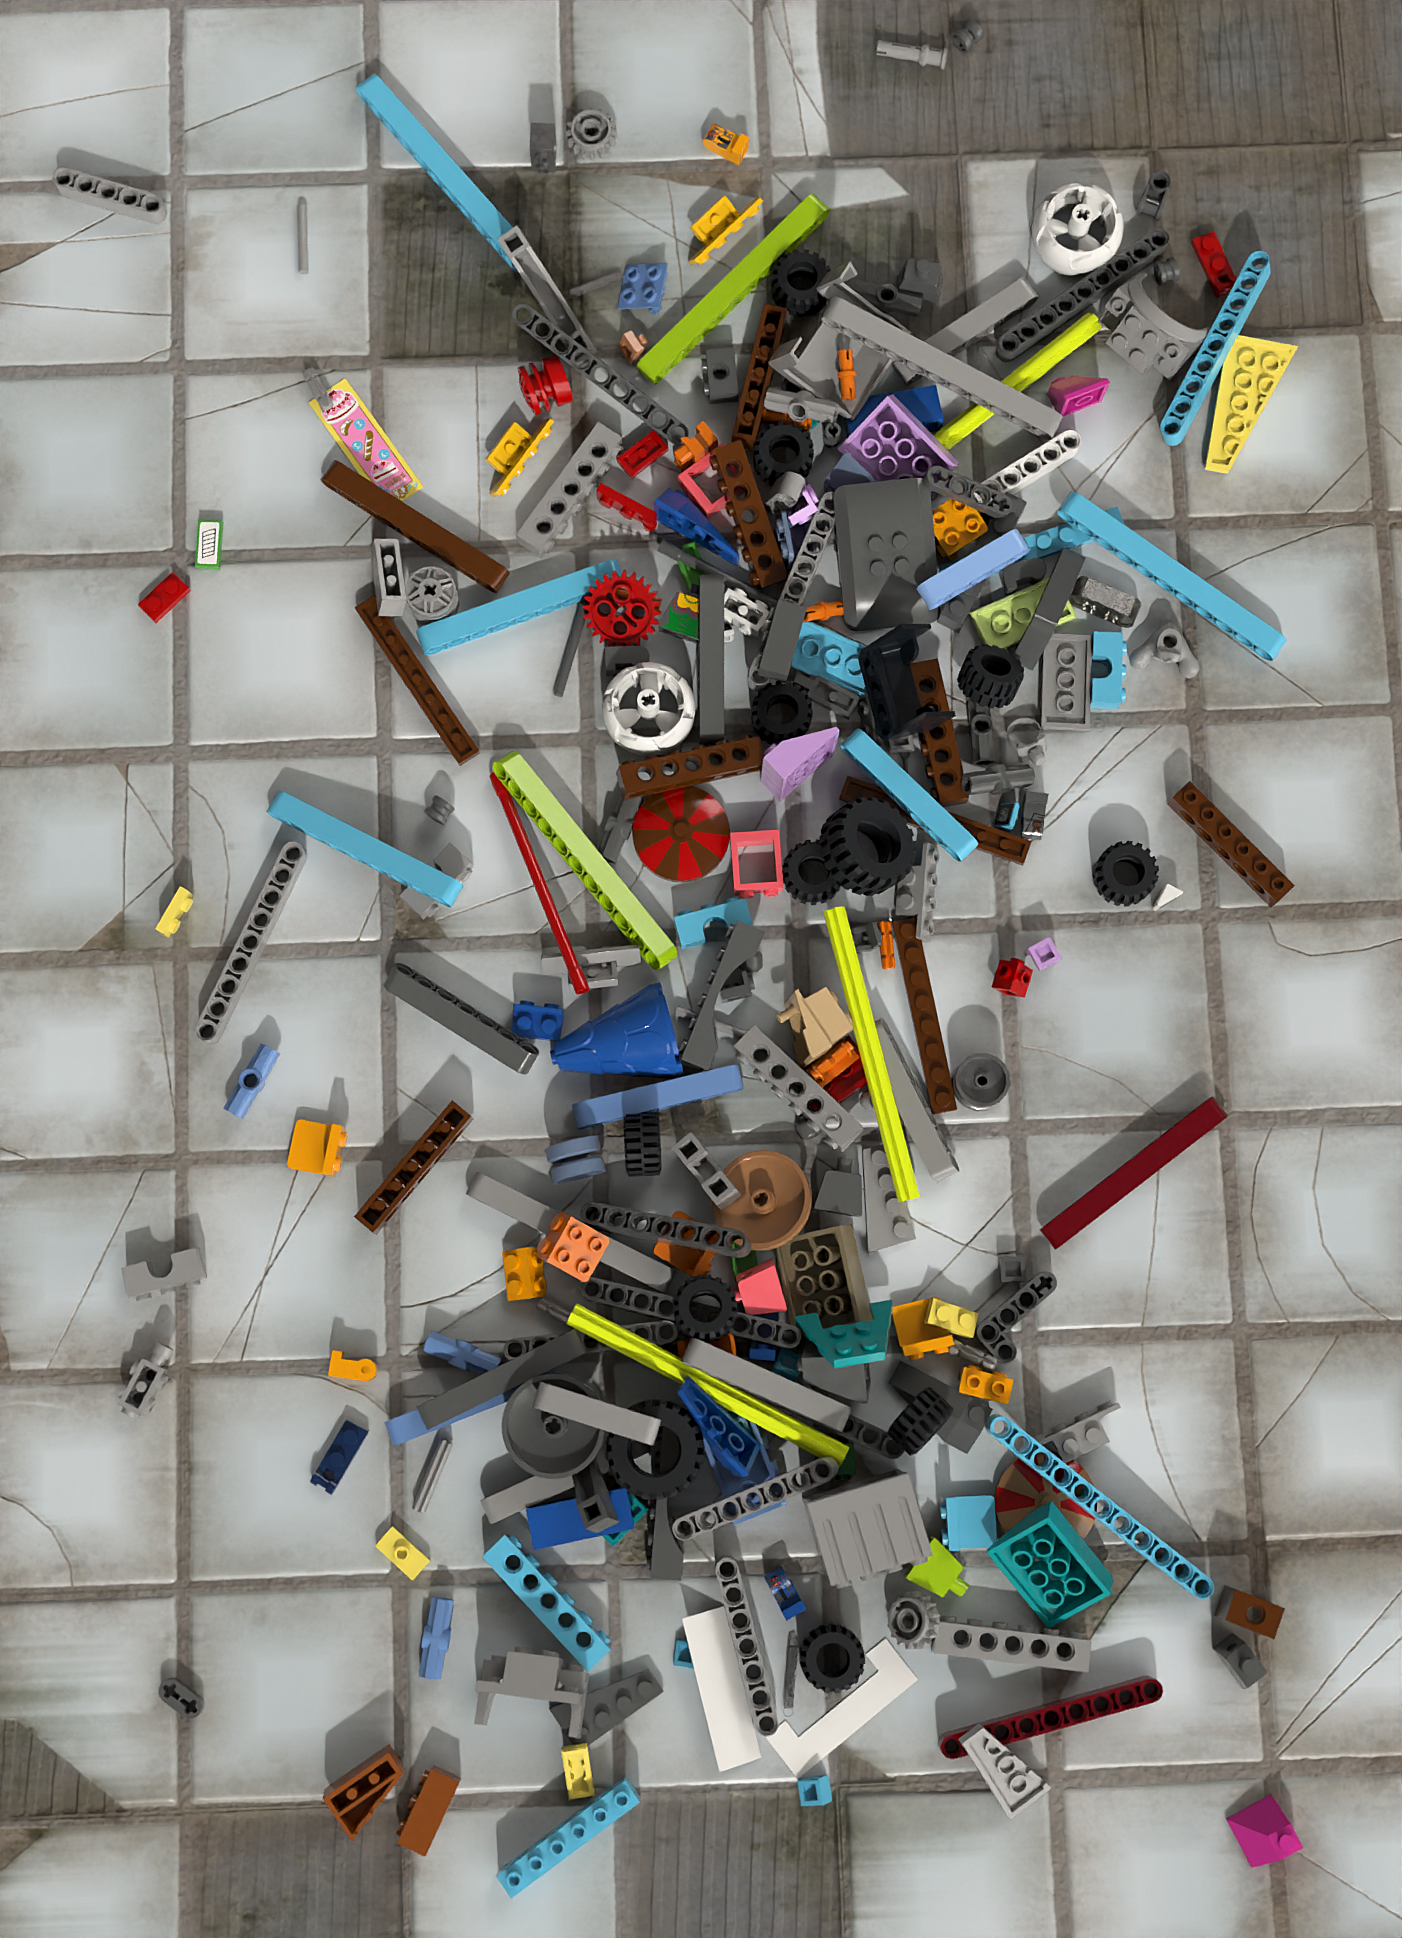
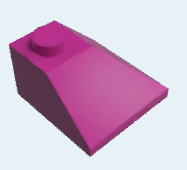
M1071 376L1065 379L1060 377L1051 383L1047 394L1055 411L1064 417L1102 402L1110 382L1107 378Z
M1271 1794L1226 1818L1252 1868L1280 1861L1303 1848L1291 1823Z

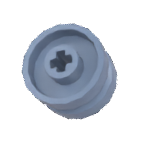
M598 1136L574 1138L545 1149L549 1163L564 1162L550 1170L553 1184L571 1182L606 1171L602 1157L594 1156L587 1158V1156L593 1155L601 1149Z

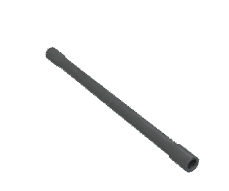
M664 538L660 543L658 552L675 561H680L704 575H724L725 586L733 590L738 588L744 591L748 598L754 601H762L769 609L772 606H777L778 599L694 556ZM817 620L810 621L830 631H833L837 634L849 638L848 636L832 629L831 627Z

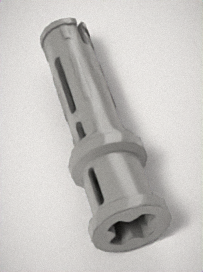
M879 40L876 55L919 62L921 66L926 64L940 66L944 70L948 48H931L928 44L919 47Z

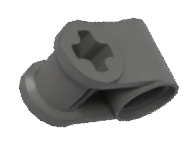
M1156 171L1152 174L1145 193L1142 195L1137 214L1144 213L1155 217L1157 221L1159 220L1171 184V178L1168 173ZM1154 183H1160L1163 188L1155 187Z

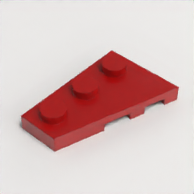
M848 1035L845 1041H848L853 1046V1050L860 1057L858 1046ZM861 1057L823 1088L839 1104L867 1084ZM816 1101L809 1104L814 1112L819 1111L822 1106Z

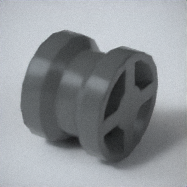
M1174 257L1168 258L1163 263L1161 261L1154 262V276L1159 286L1166 284L1169 280L1172 282L1179 280V267Z
M435 795L432 798L433 803L430 807H426L424 813L436 822L444 825L447 822L446 817L448 814L453 813L455 808L441 797Z

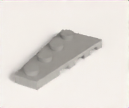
M883 1144L863 1149L868 1253L916 1239L905 1201L898 1202Z
M977 1724L958 1739L1010 1820L1052 1789L981 1724Z

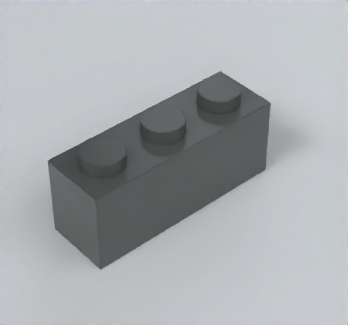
M779 599L777 607H771L768 621H772L770 630L765 629L762 643L766 644L764 653H758L755 666L759 667L758 675L787 682L807 607Z

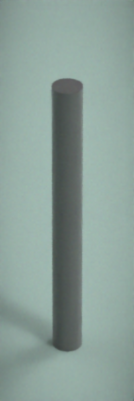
M584 604L579 606L553 693L557 697H563L586 619H583V616L588 613V610L582 608Z

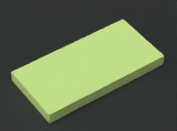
M1049 578L970 612L969 617L982 643L989 646L996 645L998 648L1006 650L1018 645L1033 617ZM1069 599L1057 627L1077 618Z

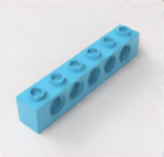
M506 1533L482 1557L586 1671L589 1672L611 1650L609 1645L611 1642L610 1638L602 1630L597 1632L591 1626L593 1620L585 1611L579 1613L573 1606L576 1603L575 1600L566 1591L562 1594L555 1587L558 1584L555 1578L548 1572L544 1575L538 1568L541 1565L540 1562L531 1553L527 1556L520 1549L523 1544L515 1535L512 1534L509 1537ZM508 1556H518L521 1561L520 1567L517 1569L509 1568L507 1565ZM533 1574L537 1577L538 1585L535 1588H529L525 1585L524 1578L526 1575ZM546 1593L554 1595L556 1599L555 1605L552 1607L544 1606L542 1596ZM564 1612L570 1613L574 1619L573 1624L563 1626L559 1621V1616ZM580 1632L590 1634L591 1642L588 1645L578 1643L577 1635Z
M624 1776L498 1870L497 1879L512 1899L639 1804L641 1797L628 1778Z

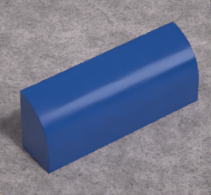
M936 385L869 396L853 421L843 417L848 438L887 396L894 395L929 432L942 429L944 419Z
M624 1487L608 1490L620 1522L599 1533L585 1529L576 1505V1497L528 1507L526 1514L533 1549L538 1550L634 1529V1515L628 1490Z

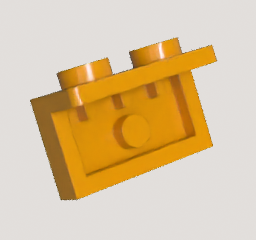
M537 1247L502 1251L508 1301L546 1297L547 1283L544 1278V1260L535 1256L538 1251Z
M968 1365L960 1370L958 1377L960 1381L958 1391L960 1393L1005 1405L1009 1403L1013 1379L1007 1378L1006 1374L982 1372V1368Z

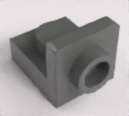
M742 970L741 978L743 985L739 986L738 983L725 985L724 990H720L722 1004L751 997V990L755 989L752 975L747 976L746 970Z

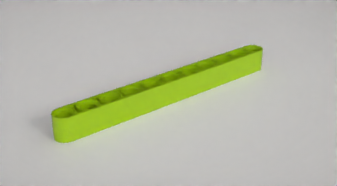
M814 193L808 195L638 362L636 369L653 385L659 383L774 270L780 258L785 259L786 253H792L827 218L831 209Z
M511 751L493 762L492 768L497 778L632 945H639L640 955L652 969L658 971L677 958L678 952L671 940L517 751Z

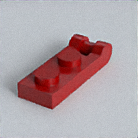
M1213 231L1194 238L1191 245L1215 296L1220 298L1225 296L1226 292L1231 291L1237 277L1234 275L1219 240ZM1225 278L1226 283L1220 282V280Z
M600 483L596 490V495L599 500L598 502L602 506L609 509L613 507L620 511L619 513L629 520L633 518L643 523L646 531L651 532L657 528V514L653 510Z

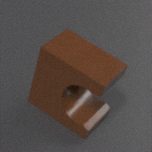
M1224 1585L1214 1616L1275 1639L1285 1608ZM1255 1606L1257 1616L1253 1620H1249L1247 1610Z

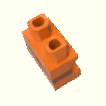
M704 421L696 426L697 435L691 439L689 437H681V446L673 451L675 456L674 463L681 472L718 447V438Z

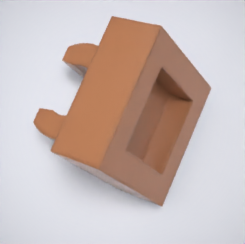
M629 331L623 334L618 349L631 366L638 363L645 350L643 346L648 344V341L644 335L635 337L633 332Z

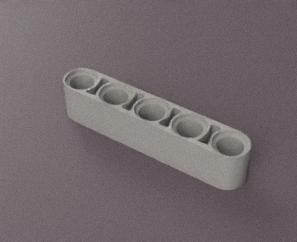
M67 167L57 168L52 174V180L58 192L65 198L153 224L162 223L167 217V211L161 198L154 193ZM69 180L67 184H62L64 181ZM91 187L90 190L84 191L85 188ZM108 194H113V196L106 198ZM136 200L133 204H128L130 201ZM158 207L156 210L150 211L151 208Z
M544 1382L539 1383L532 1405L534 1408L649 1445H654L661 1423L660 1419Z

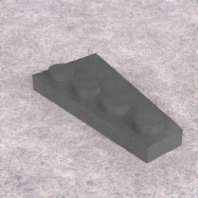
M647 1669L587 1693L581 1738L568 1737L571 1722V1703L557 1704L550 1707L549 1710L572 1745L587 1743L588 1746L663 1693V1689L651 1671Z

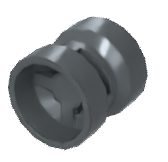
M973 19L967 20L963 24L962 29H957L951 34L953 44L962 53H966L972 48L973 43L979 42L984 37L982 28Z

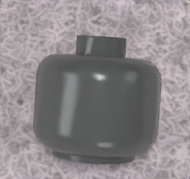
M757 951L755 956L739 965V969L746 970V972H758L763 967L762 953Z
M803 1114L798 1117L799 1121L795 1123V1129L801 1139L809 1140L820 1134V1130L816 1133L807 1125L808 1119Z

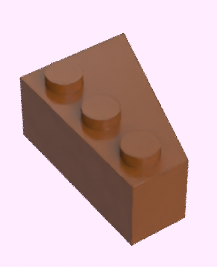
M390 1744L324 1789V1802L351 1841L355 1839L357 1833L403 1775L404 1764Z

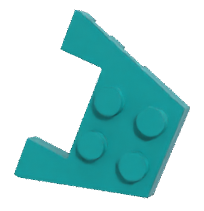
M892 1300L869 1303L872 1321H859L854 1324L835 1325L831 1328L822 1329L818 1313L795 1316V1324L799 1330L802 1329L805 1332V1337L810 1342L813 1341L818 1346V1351L833 1368L885 1360L893 1304Z

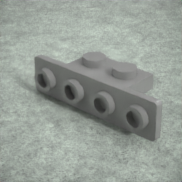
M923 842L921 866H913L910 873L906 875V878L898 882L895 913L898 916H917L916 938L924 942H931V935L934 932V924L932 922L933 911L936 908L934 893L938 883L936 866L939 862V851L937 846L929 842Z
M639 945L574 951L590 989L619 986L617 967L641 964ZM561 953L541 955L544 975L566 972L568 974ZM568 975L569 991H573L574 988Z
M1107 1401L1097 1406L1098 1411L1089 1415L1088 1411L1074 1417L1076 1422L1068 1426L1063 1422L1051 1428L1053 1433L1045 1437L1040 1433L1032 1438L1041 1445L1052 1441L1061 1461L1067 1463L1110 1442L1099 1418L1121 1408L1119 1403L1112 1404L1111 1401Z

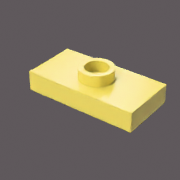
M394 1526L375 1545L412 1581L431 1561Z
M587 1743L561 1747L569 1800L595 1796Z

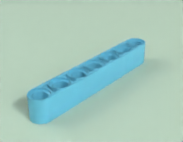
M857 728L840 745L842 751L955 860L962 862L978 846L977 840L861 729Z

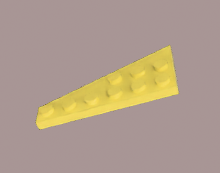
M1237 336L1221 367L1204 470L1228 474L1298 346Z

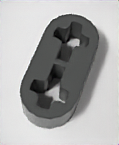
M169 1678L160 1684L158 1690L159 1697L180 1715L187 1719H192L202 1713L204 1709L203 1698L181 1680ZM175 1684V1692L180 1695V1698L174 1694L167 1696L168 1689L166 1685L171 1686ZM183 1698L188 1702L195 1700L197 1702L195 1704L197 1711L192 1710L188 1712L186 1710L188 1705L182 1701Z

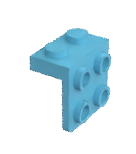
M993 1496L943 1497V1503H940V1518L944 1519L945 1529H941L942 1545H946L948 1551H959V1549L989 1548L997 1541L995 1499Z

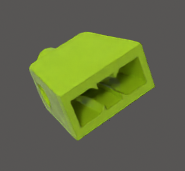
M931 1536L928 1541L933 1555L927 1557L928 1562L915 1566L912 1564L904 1577L941 1597H944L949 1589L959 1597H962L969 1587L968 1583L958 1577L964 1567L936 1538Z

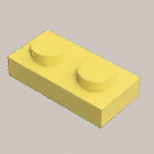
M181 886L179 887L155 928L159 933L168 938L171 933L174 934L178 930L181 923L179 919L192 906L193 895Z
M932 1298L929 1300L924 1324L970 1339L974 1336L979 1313Z

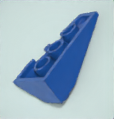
M668 488L654 502V512L657 514L658 522L681 533L691 541H696L698 545L731 564L738 565V552L693 502L688 499L684 492Z
M686 1376L677 1393L693 1417L696 1425H698L715 1457L734 1475L746 1477L751 1470L761 1444L689 1376Z

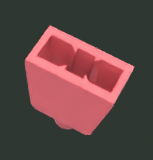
M773 1259L767 1260L736 1276L739 1288L731 1291L735 1293L737 1304L743 1303L746 1314L757 1315L787 1311Z

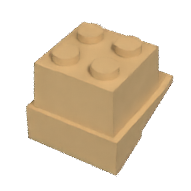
M827 987L805 999L799 992V989L795 990L784 1004L785 1010L776 1015L780 1023L789 1020L795 1039L792 1042L798 1065L802 1070L819 1060L830 1048L843 1040L854 1029L851 1017L847 1012L841 1010L838 1005L839 1000L834 992H829Z

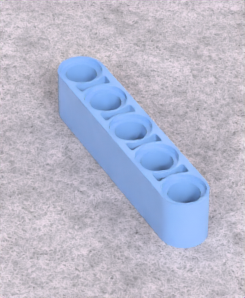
M1017 529L1011 530L927 579L917 587V591L929 610H932L1026 555L1030 548Z

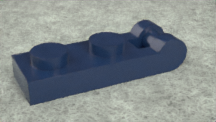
M346 1419L318 1469L313 1474L310 1483L315 1486H322L325 1488V1492L332 1495L369 1432ZM327 1469L335 1473L332 1479L324 1476Z

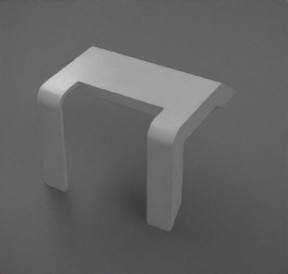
M850 261L827 272L817 287V291L828 301L833 296L842 298L908 334L911 333L891 316L879 311L843 283L857 275V271ZM822 321L798 358L794 351L802 341L801 337L780 345L769 360V365L801 390L811 392L815 398L838 403V414L851 421L855 419L893 361L827 326ZM852 349L853 367L857 375L854 378L856 399H846L843 401L841 400L840 379L837 378V373H839L837 351Z

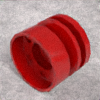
M556 354L541 359L542 370L539 372L533 362L529 363L530 375H528L524 366L517 367L519 385L523 397L534 415L541 414L539 402L542 403L545 411L550 410L548 400L550 398H553L558 407L573 402L572 392L565 371Z

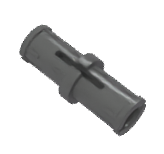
M829 423L823 431V443L828 448H831V445L834 448L841 440V428L837 423H833V425Z

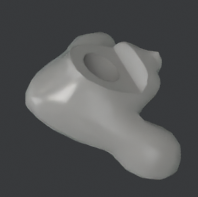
M1172 622L1161 626L1144 644L1132 651L1129 657L1130 665L1136 670L1146 668L1149 665L1150 658L1154 657L1160 662H1179V672L1185 678L1195 677L1199 671L1197 659L1190 651L1181 631Z

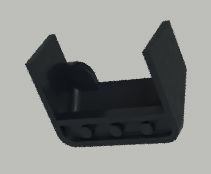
M900 624L860 651L859 666L877 732L883 740H895L929 731L956 716L955 711L937 712L933 706L921 707L911 672L910 663L916 660L919 653L917 637L930 630L931 624Z

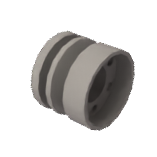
M434 566L422 567L415 571L407 580L405 587L406 600L412 615L419 623L425 626L457 614L459 609L458 592L451 575L445 570ZM428 591H431L432 593L435 592V595H433V596H432L431 594H428V595H427V592H428Z

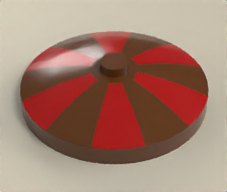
M688 786L652 794L640 806L635 816L632 836L636 854L651 873L664 880L691 882L701 879L718 867L728 850L730 826L727 815L720 803L702 789Z

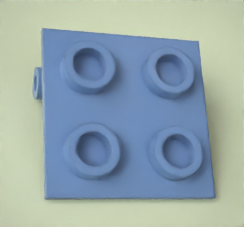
M668 263L626 265L618 309L648 308L649 313L658 314L662 309L661 299L664 297L663 291L666 288L664 284L665 279L668 277Z

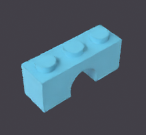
M1094 631L1092 634V662L1104 664L1108 669V676L1091 680L1090 708L1117 710L1121 702L1125 701L1126 689L1122 687V679H1125L1126 664H1122V655H1126L1127 642L1123 641V633Z
M739 897L726 899L725 904L717 906L715 903L701 906L702 910L692 912L691 909L683 910L677 913L678 916L674 917L681 950L704 944L705 936L703 929L706 924L712 921L724 924L727 932L730 924L736 925L737 921L753 927L746 899L739 900Z

